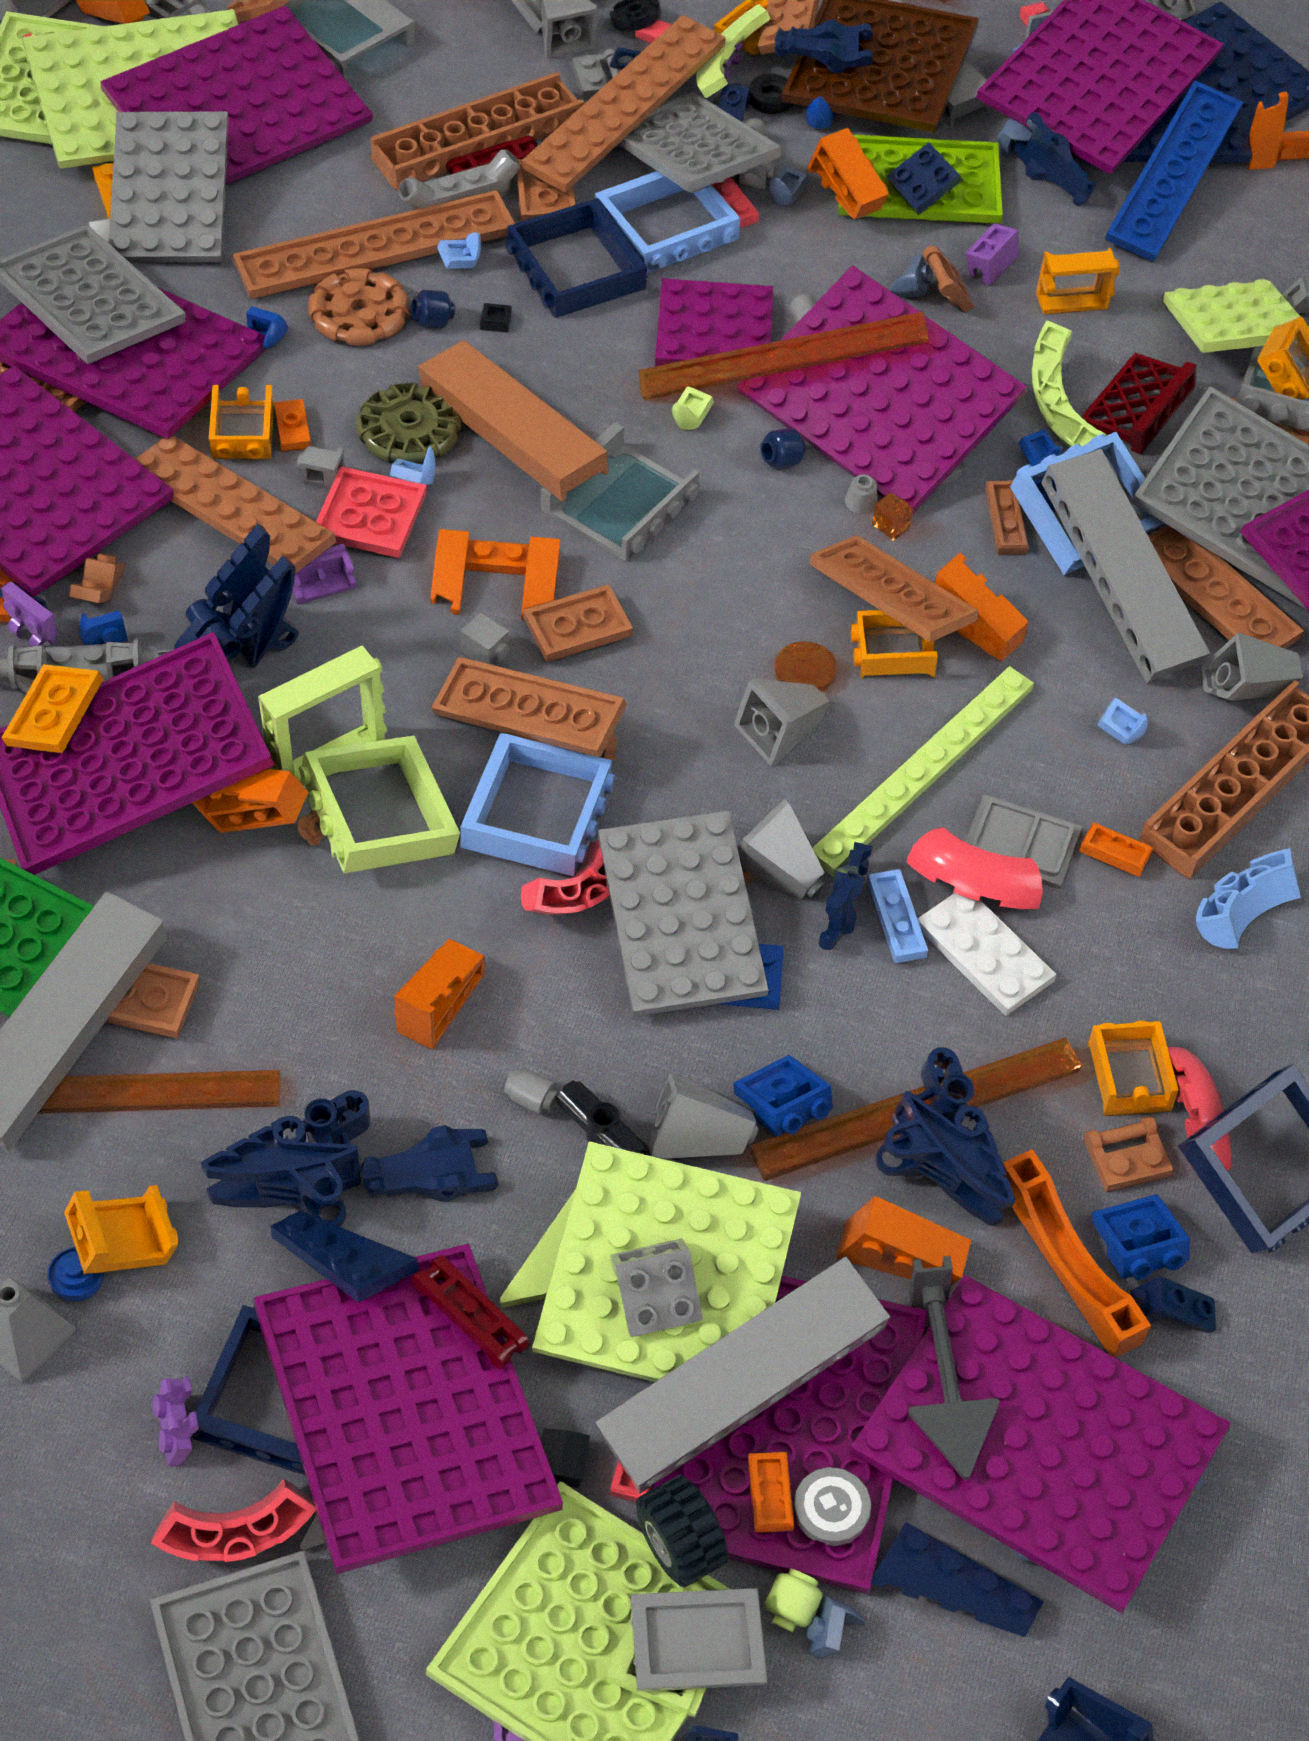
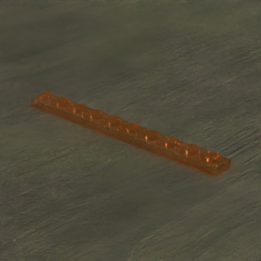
M924 311L640 369L638 373L643 400L682 393L687 386L697 390L928 343L929 338Z
M1065 1037L963 1072L964 1075L971 1079L975 1090L967 1106L977 1108L1078 1073L1082 1064ZM922 1086L910 1090V1092L916 1096L926 1089ZM904 1093L800 1128L795 1134L785 1133L779 1137H773L751 1145L750 1153L763 1180L767 1181L885 1140L888 1131L894 1126L891 1116ZM929 1099L924 1101L928 1105L931 1104Z

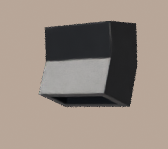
M544 1428L541 1443L556 1484H559L561 1481L569 1487L579 1488L583 1481L590 1435L568 1430Z

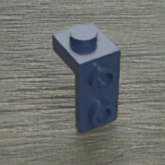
M736 83L727 84L721 90L718 107L742 122L745 108L749 109V87Z
M1161 1276L1130 1290V1295L1150 1324L1170 1317L1207 1333L1216 1330L1215 1301L1210 1296Z

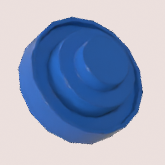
M75 1247L58 1253L48 1267V1281L53 1293L60 1299L70 1302L82 1301L92 1297L100 1289L104 1280V1272L84 1274Z

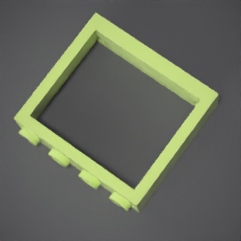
M362 645L258 696L264 742L275 764L268 769L290 771L300 782L301 775L298 768L302 766L304 755L293 760L288 719L359 683L363 725L314 750L385 740L387 728L384 723L383 714L386 710L382 702L384 688L380 678V673H382L383 669L378 658L373 659Z
M414 735L304 753L302 766L298 768L301 775L300 783L303 786L305 785L309 792L310 807L313 811L316 810L320 819L321 832L324 836L327 835L331 844L332 857H337L343 873L447 856L455 853L460 831ZM399 763L430 831L355 843L325 775Z

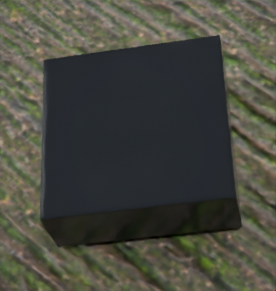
M484 303L480 330L508 333L512 306Z

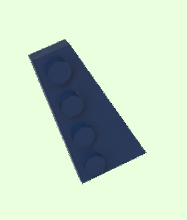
M302 1211L291 1214L271 1225V1235L274 1240L358 1303L419 1271L417 1258Z
M907 1522L899 1532L871 1580V1584L883 1588L885 1583L903 1589V1595L917 1600L921 1595L941 1602L940 1608L954 1613L957 1610H964L975 1614L977 1621L1022 1637L1027 1635L1044 1602Z

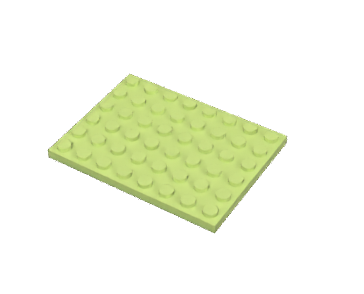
M234 9L22 37L24 50L59 169L114 161L116 115L118 111L101 90L100 81L239 25Z

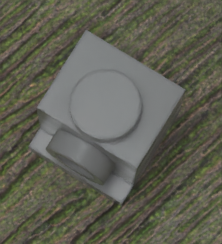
M307 446L305 452L299 454L297 469L301 470L302 483L331 489L340 467H345L344 449L337 448L335 452Z

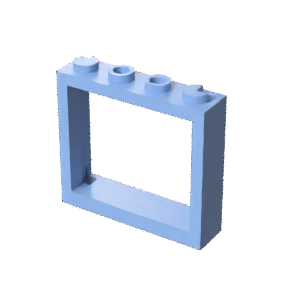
M656 171L595 193V199H599L647 267L648 274L739 239L740 217L711 184L693 193L716 221L649 246L646 245L621 213L683 191L682 187Z
M1117 432L1107 436L1100 434L1090 440L1088 444L1083 446L1076 444L1059 456L1055 454L1049 455L1040 464L1035 466L1031 464L1025 465L1016 472L1017 476L1010 485L1012 492L1063 575L1085 567L1034 482L1044 478L1048 465L1102 449L1133 498L1144 482L1145 477ZM1139 508L1145 518L1140 520L1147 535L1167 525ZM1091 554L1092 562L1094 563L1096 561L1093 554Z
M500 732L460 826V848L574 876L579 862L583 863V861H586L588 854L587 841H593L598 826V822L595 820L597 816H603L606 808L607 798H605L606 792L612 793L616 775L611 774L612 760ZM510 761L593 782L569 846L484 825Z

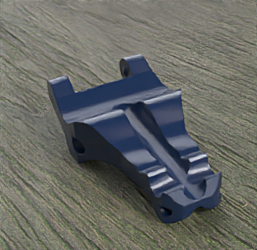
M836 20L825 21L812 29H796L791 27L789 31H783L780 27L775 36L774 50L778 57H785L788 53L812 57L824 63L830 72L842 73L846 68L869 66L873 62V53L870 50L859 52V40L870 39L873 36V28L867 23L857 26H845Z
M1030 113L1026 124L1033 134L1029 142L1016 140L1013 147L1026 166L1025 174L1032 180L1044 179L1059 185L1073 196V203L1076 206L1085 204L1093 193L1096 181H1089L1087 179L1088 173L1083 171L1073 160L1067 138L1050 130L1043 122L1040 114Z
M854 842V850H850L848 865L836 869L833 883L834 892L827 899L825 908L829 919L828 929L820 934L819 946L822 949H833L842 935L850 934L854 931L857 916L852 900L862 892L865 879L862 875H866L868 872L869 861L867 858L872 852L873 846Z
M446 1125L434 1127L421 1142L407 1151L380 1159L372 1156L366 1157L361 1165L364 1188L372 1198L377 1194L391 1196L394 1194L416 1192L438 1201L449 1202L456 1197L468 1193L490 1192L496 1189L499 1183L496 1173L477 1174L471 1147L478 1148L488 1143L487 1134L484 1129H452Z

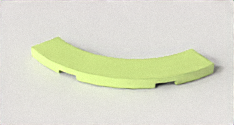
M757 4L721 33V35L726 37L725 46L697 71L696 81L705 98L713 95L728 84L724 77L723 64L727 63L735 51V45L745 40L756 29L769 21L770 16L761 5Z
M1046 320L1034 349L1032 381L1036 402L1048 427L1068 448L1076 444L1083 446L1088 444L1094 437L1100 434L1106 436V434L1087 423L1071 407L1064 391L1061 373L1064 354L1072 338V330Z

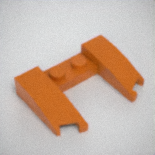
M1287 92L1279 93V103L1270 108L1264 109L1262 101L1258 102L1248 137L1252 154L1250 161L1246 162L1249 170L1275 168L1276 161L1309 158V131L1283 132L1289 99Z
M439 529L430 597L431 603L435 604L438 596H441L453 602L450 607V613L460 615L466 570L525 575L521 620H524V609L555 600L560 561V539L530 536L529 544L470 540L469 531Z

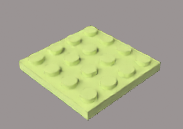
M1264 279L1256 280L1253 283L1242 284L1232 282L1226 286L1205 285L1198 289L1178 288L1175 291L1164 292L1163 303L1202 353L1264 346L1273 328L1301 317L1271 281ZM1296 336L1292 343L1298 342Z

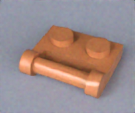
M927 247L923 252V257L926 263L931 265L935 273L941 295L947 297L954 307L959 305L965 313L974 308L975 306L956 267L938 247Z
M1151 1116L1141 1118L1139 1123L1102 1132L1091 1130L1084 1133L1086 1148L1105 1192L1171 1177L1174 1169L1159 1138L1156 1122ZM1142 1136L1145 1144L1105 1153L1102 1147Z

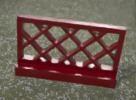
M1134 353L1081 417L1091 426L1107 435L1117 432L1121 440L1131 443V451L1142 454L1195 388L1197 365L1186 361L1182 367H1178ZM1138 364L1148 369L1135 372L1133 368ZM1169 374L1173 378L1160 380L1159 375ZM1152 377L1154 382L1141 384L1139 379ZM1133 381L1134 386L1125 388L1120 386L1124 382ZM1153 390H1159L1160 392L1158 395L1148 397L1145 393ZM1139 393L1141 397L1127 401L1125 396ZM1120 398L1121 402L1109 405L1106 403L1108 399ZM1145 406L1146 411L1133 414L1131 410L1132 408ZM1123 410L1127 413V415L1114 418L1112 415L1113 412ZM1103 414L1107 417V419L1099 421L1092 419L1093 416ZM1131 423L1133 426L1130 431L1118 427V425Z

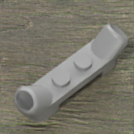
M500 150L489 164L425 183L414 177H407L399 186V196L404 203L409 205V211L495 190L498 191L500 197H503L511 191V180L520 170V163L508 150Z

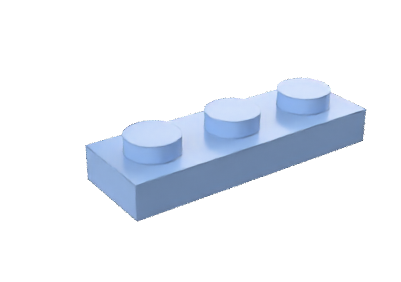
M901 870L868 874L867 883L894 964L927 958L928 948Z

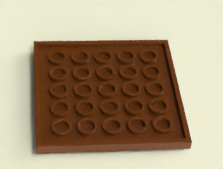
M823 0L816 15L814 27L828 20H836L845 26L870 24L873 28V36L868 40H859V52L870 50L873 53V62L869 66L846 68L842 73H832L824 63L812 57L799 55L782 91V102L808 107L814 99L822 97L828 103L832 112L936 133L978 28L979 18L889 0Z

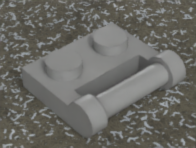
M607 49L603 54L572 57V68L583 100L590 99L607 84L602 67H609L612 78L621 71L618 68H611L609 64L616 51L615 49Z

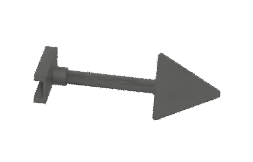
M943 1256L942 1267L924 1269L921 1259H913L909 1291L911 1307L924 1306L928 1310L945 1403L910 1407L908 1414L958 1474L967 1481L971 1477L1000 1401L997 1398L962 1401L960 1398L944 1306L949 1299L953 1272L951 1256Z

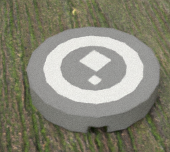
M827 1467L813 1471L802 1480L795 1493L793 1512L797 1525L807 1537L814 1541L826 1543L825 1545L839 1546L852 1542L862 1534L870 1518L871 1500L867 1488L857 1476L844 1469Z

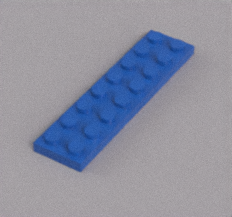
M1196 80L1193 82L1110 226L1105 240L1155 262L1243 104L1242 101Z

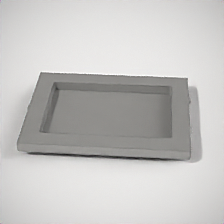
M984 794L978 810L975 812V818L969 833L966 835L965 842L1000 855L1033 858L1039 868L1042 883L1060 889L1070 860L1073 859V852L1082 826Z
M758 1588L631 1594V1626L633 1627L635 1655L633 1663L636 1669L637 1692L767 1684L763 1646L764 1634L761 1627Z

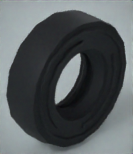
M773 73L755 77L749 86L750 104L752 107L767 114H779L791 108L792 103L782 102V91L788 78ZM772 90L777 91L781 95L769 97L762 94V92Z

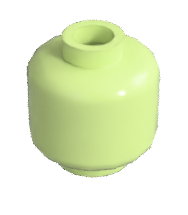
M790 1569L788 1574H778L765 1601L766 1609L774 1615L772 1623L791 1632H794L796 1625L808 1627L813 1617L816 1616L823 1599L822 1592L817 1588L819 1582L794 1569Z

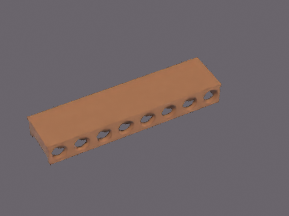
M557 71L372 136L371 160L394 190L398 191L400 184L407 177H414L423 182L448 173L446 164L452 158L524 136H532L535 141L548 137L584 105L582 99L577 100L560 80V73Z
M465 340L417 366L422 387L427 388L428 385L432 387L433 395L438 398L442 396L444 401L452 406L454 415L456 410L462 422L561 501L567 499L566 493L596 474L601 472L605 476L609 473L608 452L606 449Z
M1294 680L1155 812L1145 822L1138 841L1154 847L1152 851L1154 855L1189 880L1309 763V695L1298 689L1300 683Z

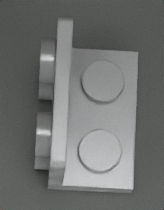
M682 1238L610 1255L613 1270L618 1278L628 1332L631 1337L691 1324L703 1319L689 1248Z

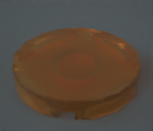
M799 641L788 644L780 650L775 659V677L777 681L812 684L819 691L825 692L828 686L833 684L836 679L837 662L833 654L824 646L814 642Z

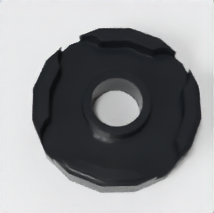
M621 0L613 7L614 11H610V18L613 27L616 29L635 31L654 24L660 18L662 11L658 0Z

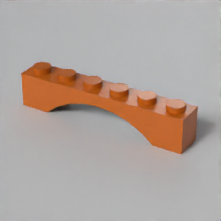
M1033 1149L1003 1162L1007 1174L1005 1177L1009 1180L1016 1202L1011 1207L1108 1354L1117 1358L1143 1345L1151 1324L1133 1297L1114 1283L1086 1250L1064 1211L1052 1177Z

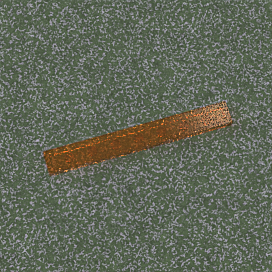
M280 1070L65 1076L37 1114L280 1106L281 1075Z

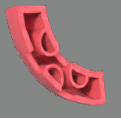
M945 827L933 829L923 835L913 845L906 862L913 869L934 883L940 879L955 886L953 892L976 901H979L981 896L1001 900V907L1039 909L1043 893L1042 877L1033 858L1010 857L980 849L959 839Z
M599 840L589 845L586 861L583 862L577 873L570 879L550 880L539 877L521 886L522 907L526 911L537 914H570L588 909L610 896Z
M1167 1047L1179 1089L1176 1099L1178 1103L1184 1102L1190 1117L1184 1123L1186 1135L1189 1138L1223 1112L1224 1107L1217 1086L1201 1060L1185 1048ZM1229 1132L1211 1145V1148L1227 1171L1232 1167Z
M284 1478L265 1498L247 1508L234 1512L205 1513L192 1510L174 1501L155 1531L151 1544L167 1553L192 1561H238L256 1556L257 1553L287 1540L310 1519L316 1511V1507L306 1494Z

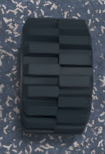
M678 1475L637 1498V1516L644 1537L662 1569L678 1585L687 1587L727 1564V1544L718 1519L700 1490L686 1477Z

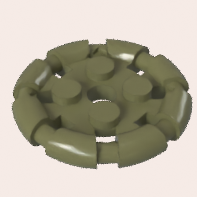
M399 383L390 385L389 389L383 392L378 390L360 407L361 413L356 418V430L360 441L366 443L365 447L370 453L389 463L391 460L400 458L417 464H423L429 446L432 447L434 456L440 458L458 441L457 434L462 430V419L455 410L454 415L452 406L448 405L442 396L439 398L434 396L432 387L429 385L427 388L420 387L417 383ZM422 398V402L415 401V399ZM406 419H409V420L415 421V422H414V423L407 424V423H404V422H402V421H404V420H406ZM427 442H429V443L431 444V445H429V446H427V447H424V445H423V444H425V443H427Z

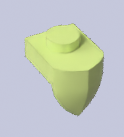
M687 386L678 402L672 406V415L679 428L682 430L698 428L714 403L713 397Z

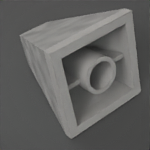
M541 0L544 56L546 59L595 49L598 8L594 3L589 0Z
M754 678L749 680L734 726L766 762L773 767L823 719L825 711L829 706V699L823 691H819L812 684Z
M783 799L742 839L737 847L742 872H749L753 875L754 881L798 899H802L806 894L809 897H813L824 885L820 878L825 872L792 807L787 800Z
M9 1277L0 1286V1366L20 1383L24 1384L77 1330L75 1326L23 1284Z

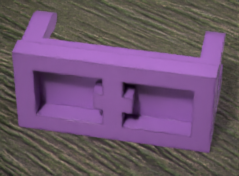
M994 223L965 253V257L968 258L969 274L972 278L977 275L976 268H979L983 272L984 284L991 285L1019 256L1018 230Z
M344 544L328 548L295 574L292 592L297 604L356 588V581L352 574L354 568Z

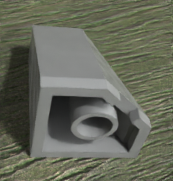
M1239 632L1201 666L1204 692L1231 701L1278 696L1294 680L1299 682L1303 679L1298 653Z
M670 1072L654 1114L657 1116L655 1127L658 1128V1131L650 1132L647 1146L650 1147L649 1155L660 1159L743 1154L746 1145L753 1143L758 1125H756L752 1111L676 1073Z

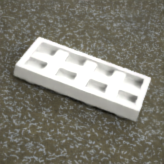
M954 893L917 918L922 934L1005 1016L1055 982L1057 974L981 900L976 901Z

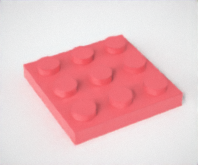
M341 466L316 522L335 534V544H344L347 547L400 558L426 497L427 485Z

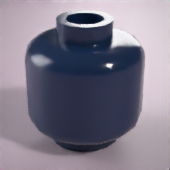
M422 290L418 293V296H414L412 299L411 315L421 327L444 328L448 324L449 319L454 318L455 304L450 302L448 294L444 291Z
M786 428L767 433L761 443L760 452L763 460L769 466L775 469H782L798 465L803 459L806 446L803 438L795 429Z

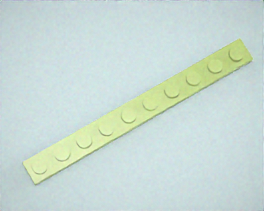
M1010 666L812 848L822 868L834 876L837 868L843 867L849 862L850 850H854V842L868 845L1032 691L1034 682Z

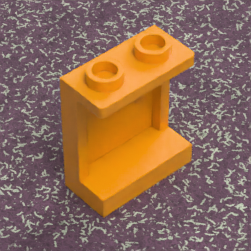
M150 1185L141 1197L92 1201L89 1190L75 1191L64 1211L84 1274L166 1265L178 1246V1233L171 1225L167 1214V1202L164 1197H161L157 1185Z

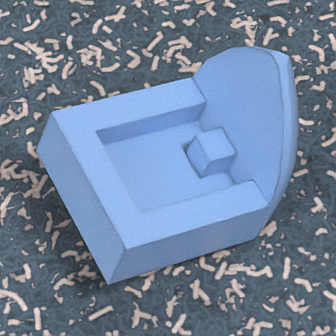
M471 233L465 240H440L437 249L446 269L474 268L481 253V237L479 233Z
M429 446L423 465L398 458L392 464L390 476L424 485L433 484L436 465L432 447Z
M1115 697L1106 708L1097 726L1121 743L1131 744L1145 734L1148 726V716L1146 713L1140 715Z

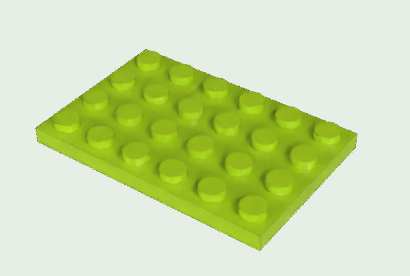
M853 135L858 139L860 148L865 156L871 160L880 180L886 184L889 193L882 209L865 215V217L1001 224L1003 212L998 142ZM929 142L959 173L962 181L918 215L889 184L886 176ZM838 203V215L850 216Z

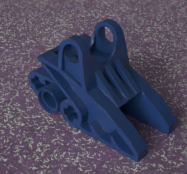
M256 524L244 539V543H241L230 556L231 560L228 559L217 572V576H214L205 587V594L208 599L197 600L188 607L185 615L191 624L177 640L174 649L214 632L227 661L232 660L241 652L248 663L254 668L269 648L284 650L296 641L299 632L284 617L295 583L296 567L289 558L281 556L270 571L266 568L270 548V535L263 526ZM224 606L223 612L217 611L216 608ZM290 631V633L288 634L287 637H285V638L282 639V640H279V638H280L284 633Z
M945 1047L936 1048L929 1054L921 1070V1078L926 1090L916 1096L910 1091L904 1092L891 1116L894 1126L888 1131L884 1141L885 1144L876 1153V1166L883 1174L888 1176L924 1175L935 1181L949 1197L973 1216L990 1226L998 1224L1003 1220L1000 1208L1013 1206L1016 1202L1009 1180L1005 1177L1007 1174L1000 1155L996 1154L998 1150L992 1133L988 1131L989 1125L985 1115L978 1108L967 1106L975 1091L973 1082L964 1075L959 1059L951 1049ZM929 1099L931 1104L928 1105L924 1101ZM965 1117H970L969 1121H972V1119L976 1121L977 1124L973 1131L969 1130L968 1126L961 1125ZM898 1133L900 1138L892 1140V1136ZM888 1151L893 1157L901 1159V1164L897 1167L887 1166L882 1160V1154Z
M350 1090L331 1100L324 1098L312 1100L305 1108V1119L303 1121L295 1116L279 1118L272 1122L271 1126H265L248 1136L249 1139L243 1138L227 1147L226 1151L221 1150L201 1161L202 1170L207 1178L221 1180L206 1188L209 1199L213 1204L230 1207L295 1205L300 1211L322 1219L320 1217L322 1209L334 1206L338 1208L340 1215L335 1220L327 1222L340 1227L346 1220V1208L341 1199L343 1191L361 1184L358 1149L356 1145L350 1143V1140L363 1134L370 1126L371 1118L367 1096L363 1092ZM291 1128V1132L296 1129V1137L288 1139V1136H286L284 1139L283 1131Z

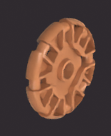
M368 268L346 269L343 274L336 275L333 273L327 276L314 288L315 294H311L308 301V314L310 320L315 323V328L325 337L335 342L341 340L345 341L347 345L352 346L375 344L376 340L391 338L403 328L405 319L409 318L411 310L409 295L406 291H403V285L398 280L384 272L379 274L373 273L372 269ZM357 307H363L360 311L354 310Z

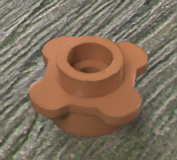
M312 809L310 814L304 815L298 820V831L302 838L307 840L311 846L319 845L320 840L324 837L320 829L319 816L316 810L313 811Z

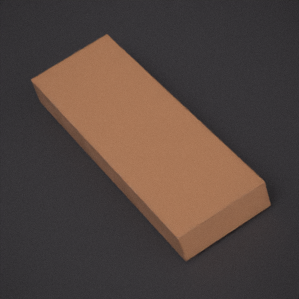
M1013 481L986 482L985 490L997 555L1028 553L1029 546L1021 505L1010 488Z

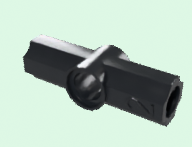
M572 1080L557 1095L556 1103L586 1131L588 1142L649 1155L650 1147L619 1119V1111L616 1106L611 1103L601 1102L580 1081L575 1082Z

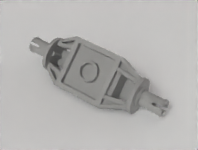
M134 639L133 643L107 642L106 644L33 646L17 649L16 645H9L7 658H0V677H8L12 689H20L27 693L34 680L21 676L20 669L37 670L38 675L43 664L97 670L103 678L102 682L115 677V665L133 663L135 668L172 651V649L144 651L141 648L140 639Z

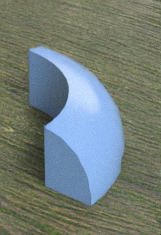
M1290 848L1250 861V868L1239 874L1231 871L1214 885L1215 892L1209 898H1203L1196 915L1197 928L1206 941L1224 949L1238 948L1243 931L1256 917L1279 904L1301 898Z

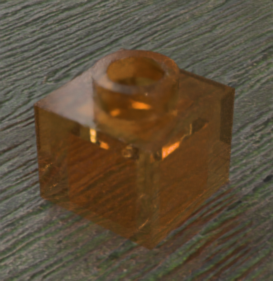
M890 492L875 504L872 525L895 541L910 529L913 508L906 501Z

